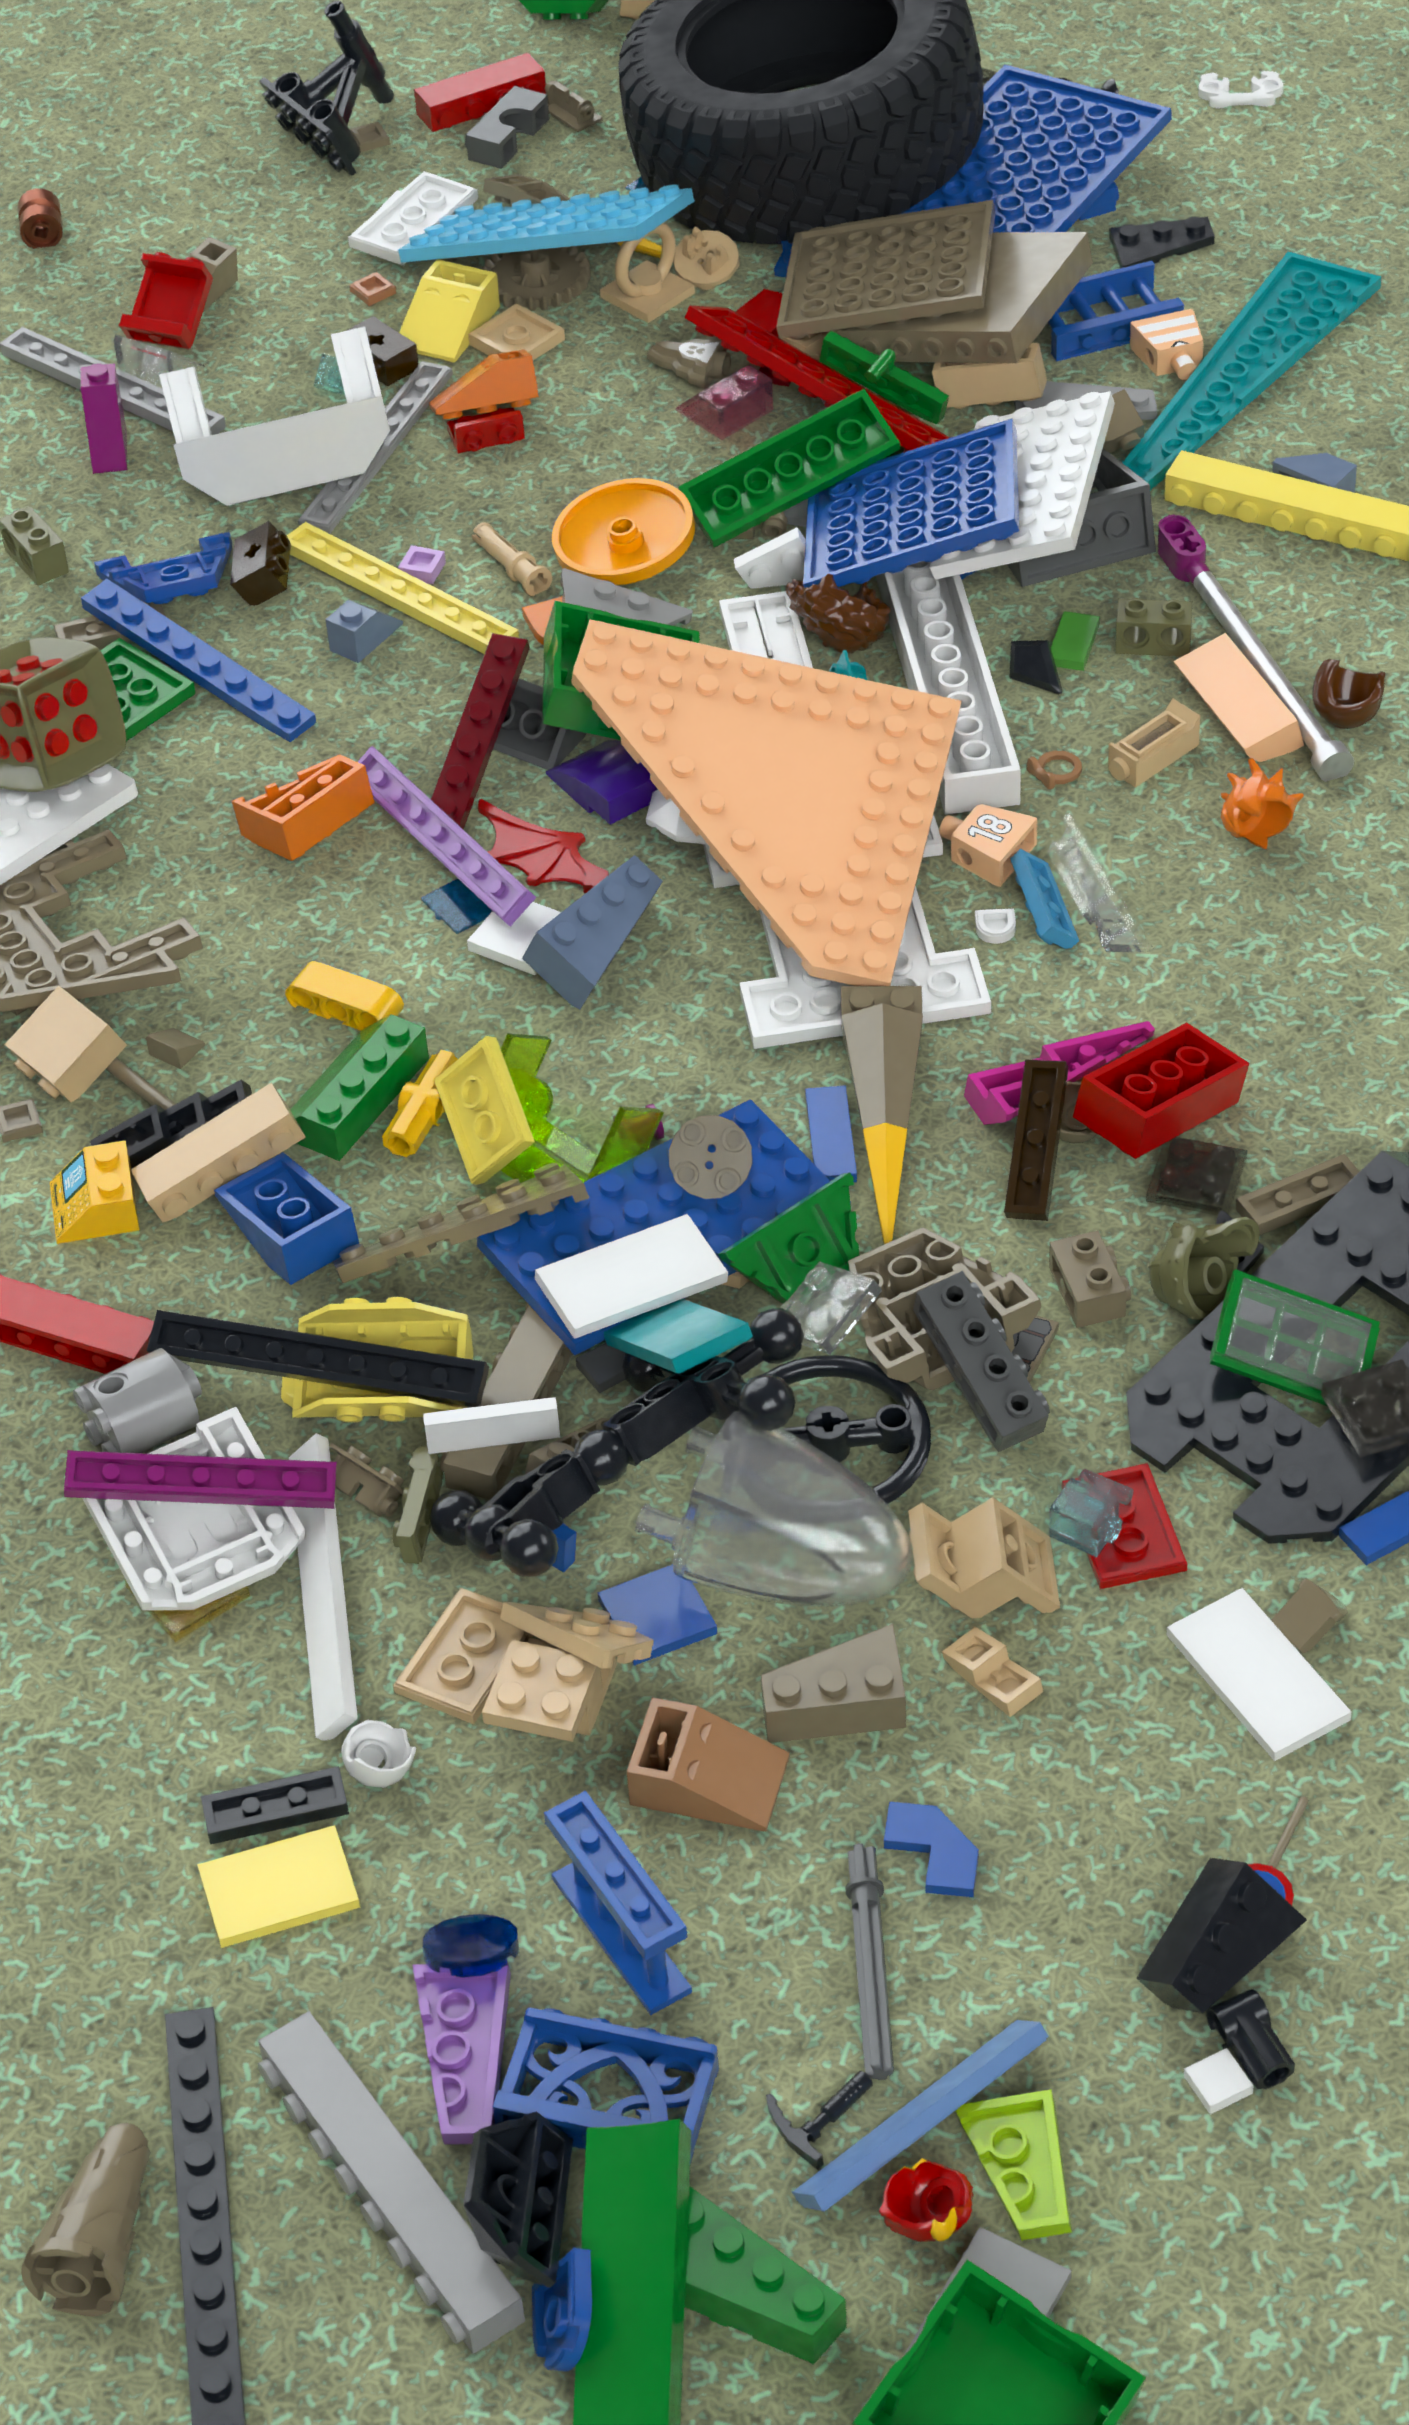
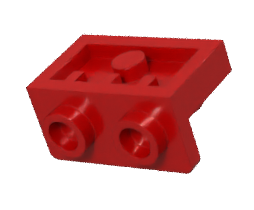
M513 407L500 408L488 413L463 416L456 420L447 421V430L458 454L478 451L482 448L499 444H511L517 440L525 439L523 415L520 410L515 411Z

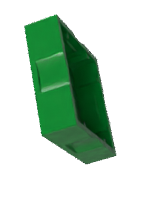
M554 601L544 635L543 724L621 740V737L613 727L608 728L592 709V702L584 692L579 693L571 683L572 672L589 620L700 643L699 631L648 620L629 619L602 610Z
M967 2259L928 2314L922 2332L914 2345L903 2357L893 2364L852 2425H1121L1137 2402L1146 2377L1083 2335L1074 2333L1054 2323L1043 2315L1030 2300Z

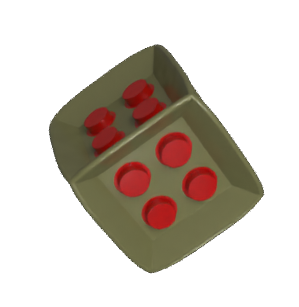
M40 637L20 641L0 649L1 789L40 792L59 788L103 767L117 758L126 749L125 724L108 664L98 647L85 641Z

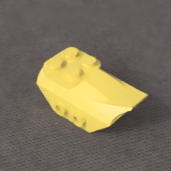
M390 1297L386 1299V1303H370L362 1298H348L342 1304H328L299 1318L298 1332L473 1360L471 1327L467 1314L412 1302L411 1299L405 1297ZM282 1377L281 1398L284 1403L293 1408L292 1418L336 1417L337 1420L343 1422H360L363 1420V1416H379L381 1420L398 1422L405 1420V1417H424L423 1414L468 1407L410 1396H399Z

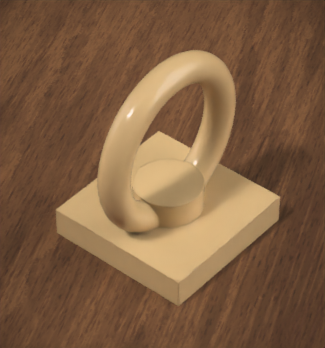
M665 222L639 240L623 242L615 263V280L600 289V297L647 323L695 293L694 284L669 272L675 256L676 242L672 229ZM658 234L662 240V253L658 265L645 260L628 271L631 256L637 245L648 235Z

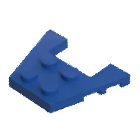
M230 532L199 538L201 552L134 567L130 566L126 556L123 555L94 562L95 570L102 580L109 579L145 603L165 604L171 602L174 597L186 594L189 596H201L206 594L209 589L217 588L232 550Z

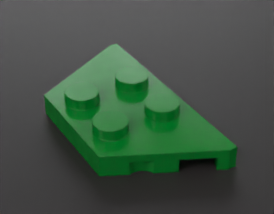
M850 1172L842 1173L718 1253L720 1259L783 1305L790 1308L799 1306L849 1273L848 1261L860 1256L859 1244L855 1239L857 1229L856 1211H851L849 1186L854 1185L853 1176Z

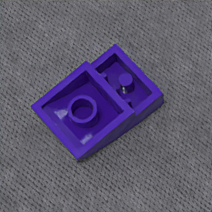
M607 740L546 771V775L588 813L597 812L610 825L650 805L652 794L657 790V787L650 780L648 770L642 763L637 764L622 746L621 741Z

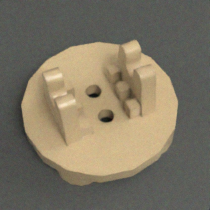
M694 227L692 234L685 235L676 246L673 266L675 273L679 277L702 290H710L733 276L740 266L737 245L729 236L719 231H701L699 228Z

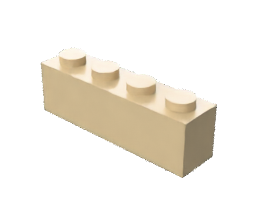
M271 1082L131 1169V1172L148 1204L161 1221L166 1222L181 1216L186 1211L215 1194L214 1190L287 1150L304 1139L305 1135L289 1107Z

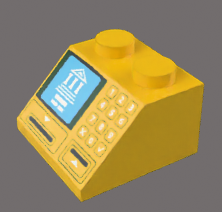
M126 1140L84 1147L50 1181L57 1244L140 1230Z

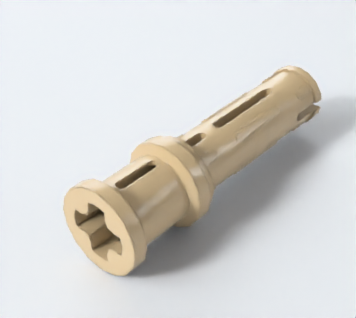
M487 522L480 523L474 528L473 532L476 534L472 535L473 541L482 546L492 557L506 568L507 576L514 582L519 581L522 584L523 590L528 595L534 596L550 587L552 583L551 571L545 566L537 565L535 558L529 552L518 551L515 546L501 536Z

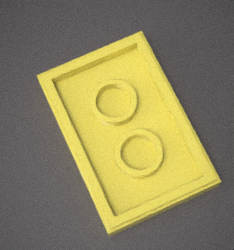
M485 1036L434 1079L471 1184L485 1183L535 1143L496 1037Z
M335 1825L197 1864L221 1948L360 1908L359 1898Z

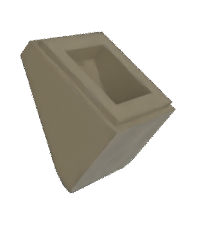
M175 1028L151 1033L146 1037L149 1055L179 1069L205 1046L204 1041Z

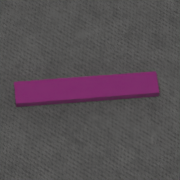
M67 1450L64 1497L334 1509L337 1462Z

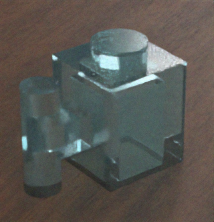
M1084 1468L1078 1480L1071 1478L1051 1505L1049 1537L1098 1557L1107 1542L1112 1544L1117 1539L1123 1523L1122 1519L1119 1518V1503L1127 1506L1132 1499L1134 1490Z

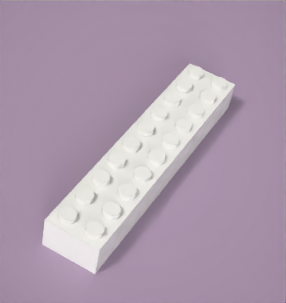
M922 561L909 565L897 573L886 572L876 575L882 600L891 609L889 624L908 689L961 700L960 711L939 791L945 815L970 812L977 805L981 804L996 808L1020 805L1021 769L960 574L935 580L930 569L932 562Z

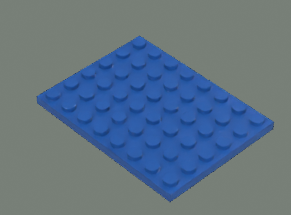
M1004 65L983 86V127L971 156L946 184L901 214L993 200L995 208L993 232H1066L1172 120L1171 108Z

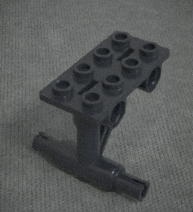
M334 1L326 6L325 15L329 18L335 29L334 38L343 53L312 80L307 79L304 83L295 72L285 73L273 83L265 77L259 80L265 91L262 94L264 100L271 108L276 109L278 112L275 116L278 123L286 131L292 128L294 135L302 144L305 145L307 142H310V147L318 157L322 159L326 155L328 162L337 172L343 169L352 176L357 172L351 163L358 158L360 146L348 128V123L360 85L368 87L374 99L382 104L391 102L394 98V92L385 80V68L379 62L374 49L363 34L360 24L350 18L341 1ZM337 89L334 101L325 99Z

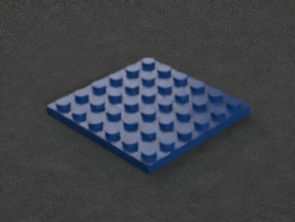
M1011 418L879 460L808 498L804 587L807 588L813 584H819L822 577L827 574L833 575L838 587L850 583L862 584L876 575L886 572L897 573L909 565L922 561L933 562L944 554L957 550L969 551L980 543L993 539L997 541L1004 540L1012 536L1013 533L1019 532L1017 430L1013 419Z

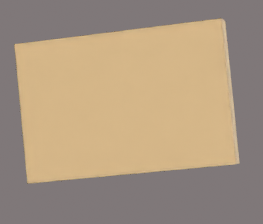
M460 1587L393 1684L394 1693L474 1724L483 1711L510 1640L527 1643L533 1635L500 1620L503 1603Z

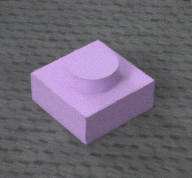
M411 545L398 569L427 584L433 585L446 563L445 551Z

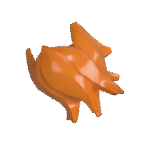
M1250 758L1248 763L1252 776L1248 780L1233 773L1227 774L1232 784V791L1230 794L1221 793L1220 795L1225 800L1220 817L1224 828L1233 837H1245L1250 843L1262 849H1267L1268 837L1279 834L1289 826L1297 803L1303 798L1304 794H1287L1282 782L1283 768L1268 779L1255 760Z

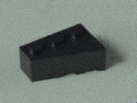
M1210 1858L1136 1979L1166 2005L1172 2008L1204 2013L1304 1924L1307 1919L1247 1863Z

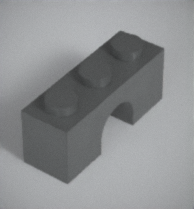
M514 86L466 134L465 147L468 152V160L502 169L518 152L516 133L534 136L549 121L547 94Z

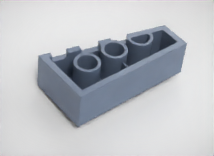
M634 855L538 930L522 959L567 1002L581 1009L645 912L663 881Z

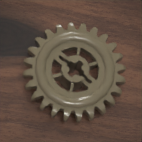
M573 246L570 252L568 247H561L560 249L550 248L501 253V258L497 254H491V260L486 258L485 266L482 267V270L497 273L500 303L509 308L517 303L524 308H528L530 311H535L539 307L541 310H547L548 306L556 308L561 306L560 302H571L572 297H578L581 291L586 289L591 278L590 262L583 251L578 253L577 246Z

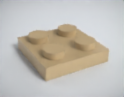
M517 303L468 334L469 345L488 356L525 349L532 355L533 361L565 340L564 328Z

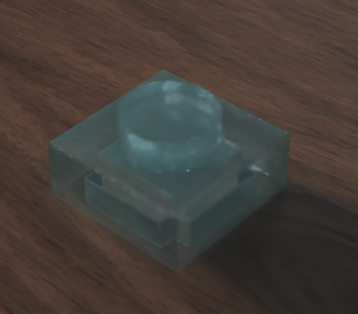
M322 353L313 387L345 395L336 357Z

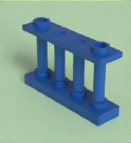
M1153 261L1083 277L1048 321L1052 328L1051 355L1057 362L1130 344V323L1132 321L1183 311L1184 304L1179 297L1162 302L1153 291L1155 268ZM1139 294L1146 306L1129 309L1122 300V297ZM1107 301L1115 313L1097 317L1090 305ZM1076 309L1083 321L1066 325L1058 313Z
M586 1790L545 1811V1824L572 1860V1863L552 1873V1880L648 2013L653 2015L691 1994V1985L665 1951L688 1938L687 1926Z

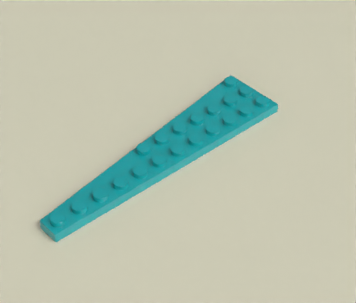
M1288 251L1122 463L1149 483L1151 491L1165 478V474L1181 450L1194 453L1376 293L1381 288L1382 277Z

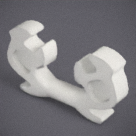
M1262 71L1261 79H1257L1255 76L1252 77L1251 90L1253 93H1229V79L1224 77L1222 81L1217 80V73H1207L1200 76V84L1198 86V96L1209 101V106L1213 108H1224L1234 105L1272 106L1275 104V98L1283 94V82L1279 78V73L1272 71Z

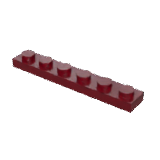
M492 633L431 800L462 829L466 825L528 655L530 646L527 639Z

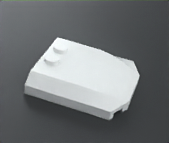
M237 1407L197 1423L196 1433L147 1453L265 1459ZM82 1498L142 1610H195L275 1574L305 1538V1528L293 1507Z

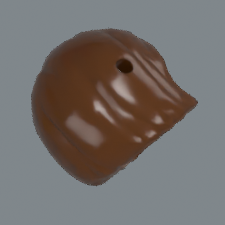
M1329 658L1320 665L1313 683L1312 699L1317 712L1329 724L1340 729H1353L1366 724L1377 714L1380 708L1385 687V672L1377 674L1355 672L1339 667L1340 660Z

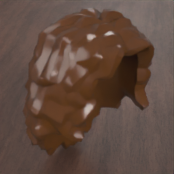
M827 574L822 577L819 584H813L807 588L804 587L803 581L794 578L792 582L787 583L786 594L791 601L789 608L798 616L804 618L803 624L806 626V629L818 635L825 647L829 646L839 653L847 650V653L853 654L857 650L864 651L868 649L873 642L883 638L884 631L886 630L885 626L889 624L891 609L886 603L876 597V591L869 589L867 582L862 583L858 593L854 596H851L848 590L839 589L832 574Z

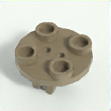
M718 1115L699 1116L685 1122L674 1135L669 1148V1167L676 1183L689 1194L703 1199L722 1198L737 1191L747 1180L753 1164L752 1146L745 1131L734 1121ZM712 1144L716 1147L713 1153L708 1150V1147ZM708 1161H711L713 1163L712 1169L706 1168V1163Z

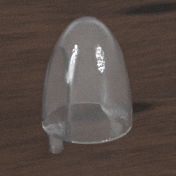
M735 1411L729 1416L718 1434L702 1429L697 1425L692 1429L687 1441L686 1452L703 1457L705 1460L691 1491L686 1515L679 1518L653 1508L649 1504H645L640 1511L636 1522L637 1526L635 1527V1531L638 1533H644L672 1544V1549L675 1550L673 1558V1572L675 1576L726 1593L779 1604L830 1607L868 1602L890 1593L905 1581L911 1570L913 1560L912 1546L900 1519L885 1500L865 1481L836 1459L783 1429L758 1431L750 1427L740 1416L739 1411Z

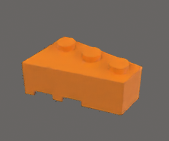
M339 754L297 772L298 779L279 788L275 782L265 786L266 793L246 802L243 796L232 800L241 835L256 845L290 861L301 857L307 850L324 838L332 835L338 828L352 818L357 817L362 811L375 803L365 765Z

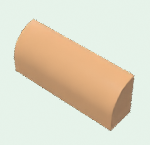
M1226 633L1174 661L1178 670L1250 758L1263 762L1293 752L1304 746L1298 720Z

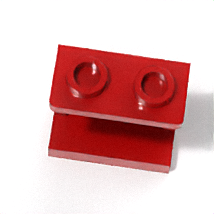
M155 252L154 255L142 253L140 260L145 266V272L131 315L122 314L119 327L126 337L131 340L190 349L194 343L213 277L199 259L193 257H186L185 260L177 259L162 252Z

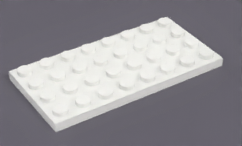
M1111 391L1100 394L1098 392H1090L1081 398L1070 401L1055 400L1046 406L1035 409L1024 407L1016 410L1013 414L1000 417L989 415L976 422L974 430L1011 418L1013 419L1017 430L1019 532L1013 533L1012 536L1004 540L997 541L993 539L980 543L969 551L957 550L944 554L941 558L931 563L930 569L935 580L1075 550L1115 405Z

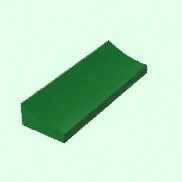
M862 389L678 486V489L689 500L695 522L713 548L768 520L769 517L793 507L900 450V442L866 390Z
M680 2118L638 2125L587 2127L581 2249L591 2250L592 2314L587 2342L581 2358L575 2366L573 2425H680L691 2130Z

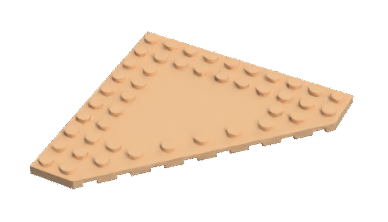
M590 619L572 672L571 683L579 693L584 692L592 702V709L608 728L613 727L621 737L622 746L635 762L644 765L650 773V780L666 800L671 799L680 810L679 816L696 836L701 835L710 846V854L726 873H732L740 883V891L757 911L760 909L771 921V929L787 948L792 947L802 959L801 965L806 972L813 977L853 986H891L960 711L961 700Z

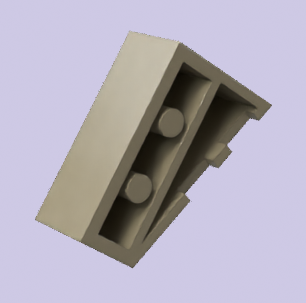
M893 1623L761 1675L763 1713L767 1741L770 1743L906 1728V1696Z

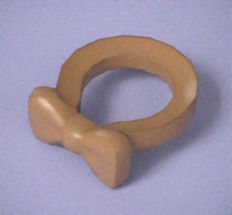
M1051 751L1040 756L1038 760L1035 756H1031L1027 761V771L1036 776L1050 790L1055 787V784H1066L1077 779L1082 772V762L1070 752ZM1062 759L1072 763L1074 769L1068 774L1056 775L1045 771L1044 767L1052 760Z

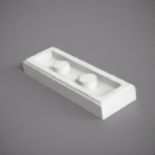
M556 1397L423 1414L428 1454L560 1438Z

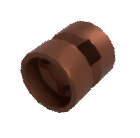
M39 188L24 193L18 201L19 228L23 242L33 249L57 245L63 233L61 208L57 196L51 191Z

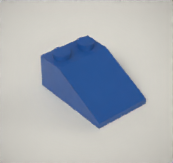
M284 1152L214 1190L216 1198L267 1266L290 1285L340 1258L339 1253L342 1250L359 1244L351 1207Z

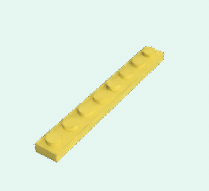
M304 522L286 535L291 544L290 555L485 654L492 633L519 638L518 629L307 522Z

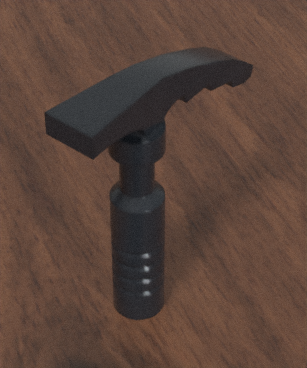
M858 2071L821 2107V2113L812 2122L806 2121L799 2129L793 2128L791 2121L783 2117V2112L777 2106V2100L772 2094L766 2095L767 2106L775 2126L787 2144L818 2170L824 2165L823 2156L809 2142L814 2143L821 2136L820 2131L829 2122H836L873 2086V2082L866 2073Z

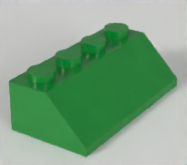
M391 1014L362 1029L290 1109L305 1135V1138L296 1144L340 1161L401 1092L403 1086L410 1082L429 1060L425 1027Z

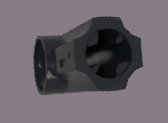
M1249 1989L1206 2010V2018L1210 2029H1216L1225 2042L1221 2045L1222 2048H1231L1257 2090L1269 2089L1284 2082L1289 2076L1294 2074L1295 2063L1271 2028L1268 2009L1257 1991Z

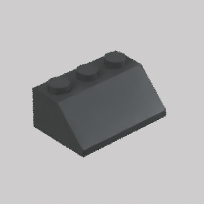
M519 678L493 750L550 770L558 766L584 739L586 733L543 724V686Z

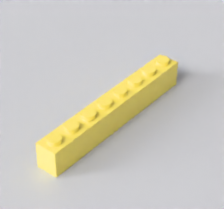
M1182 450L1165 474L1164 500L1173 502L1175 505L1189 506L1205 510L1210 514H1221L1240 519L1246 523L1253 522L1273 527L1278 531H1289L1305 535L1314 540L1321 539L1341 544L1346 548H1357L1377 553L1382 557H1393L1409 561V506Z

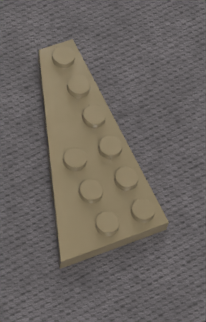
M551 1163L535 1170V1177L520 1183L519 1179H513L498 1185L495 1188L497 1193L483 1199L480 1198V1195L468 1197L456 1204L457 1210L443 1216L441 1211L427 1214L417 1220L419 1226L403 1232L401 1227L389 1230L378 1237L380 1242L364 1248L363 1244L348 1247L339 1253L341 1258L334 1260L333 1263L342 1283H346L391 1267L397 1263L396 1256L404 1254L406 1258L414 1256L418 1258L431 1253V1249L437 1245L436 1242L441 1240L450 1241L451 1246L513 1225L520 1220L519 1213L527 1211L528 1215H542L554 1211L555 1206L560 1203V1199L572 1195L575 1203L588 1199V1193L584 1183L566 1165L559 1167L557 1163Z

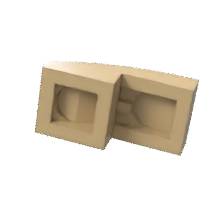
M977 1627L972 1628L942 1651L943 1658L954 1671L1009 1717H1012L1043 1693L1041 1678L1010 1660L1006 1645Z

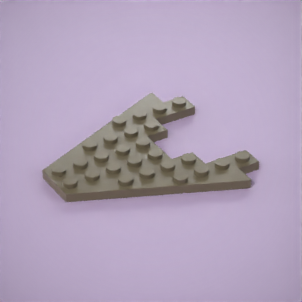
M109 829L76 843L69 840L0 885V1012L40 1006L58 985L80 1001L83 998L178 983L182 980L179 968L173 961L183 959L190 953L202 949L200 935L183 917L114 947L110 945L98 929L61 943L41 917L54 915L59 910L71 905L68 892L62 885L72 884L81 877L98 870L109 869L115 863L127 859L124 846Z

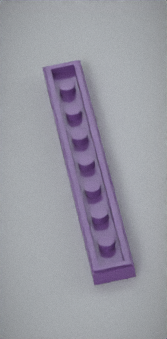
M371 746L358 762L366 767L374 800L511 927L535 900L536 896L386 757Z

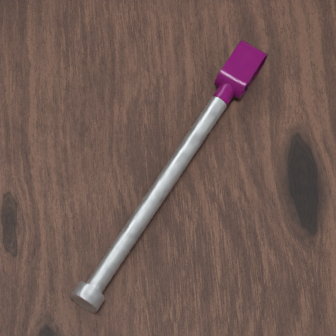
M1168 515L1162 518L1158 525V554L1171 573L1178 580L1191 582L1235 645L1298 720L1302 739L1313 753L1311 765L1319 777L1326 782L1348 775L1354 765L1353 756L1341 741L1330 739L1205 564L1206 543L1190 520L1184 516Z

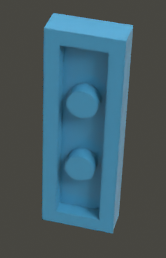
M1019 849L1010 860L1016 873V882L1022 888L1027 900L1025 905L1032 913L1036 923V933L1049 945L1054 943L1064 949L1072 948L1079 941V938L1049 864Z

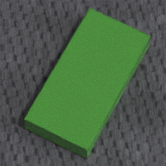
M1063 612L1051 646L1056 667L1084 671L1100 625V616Z

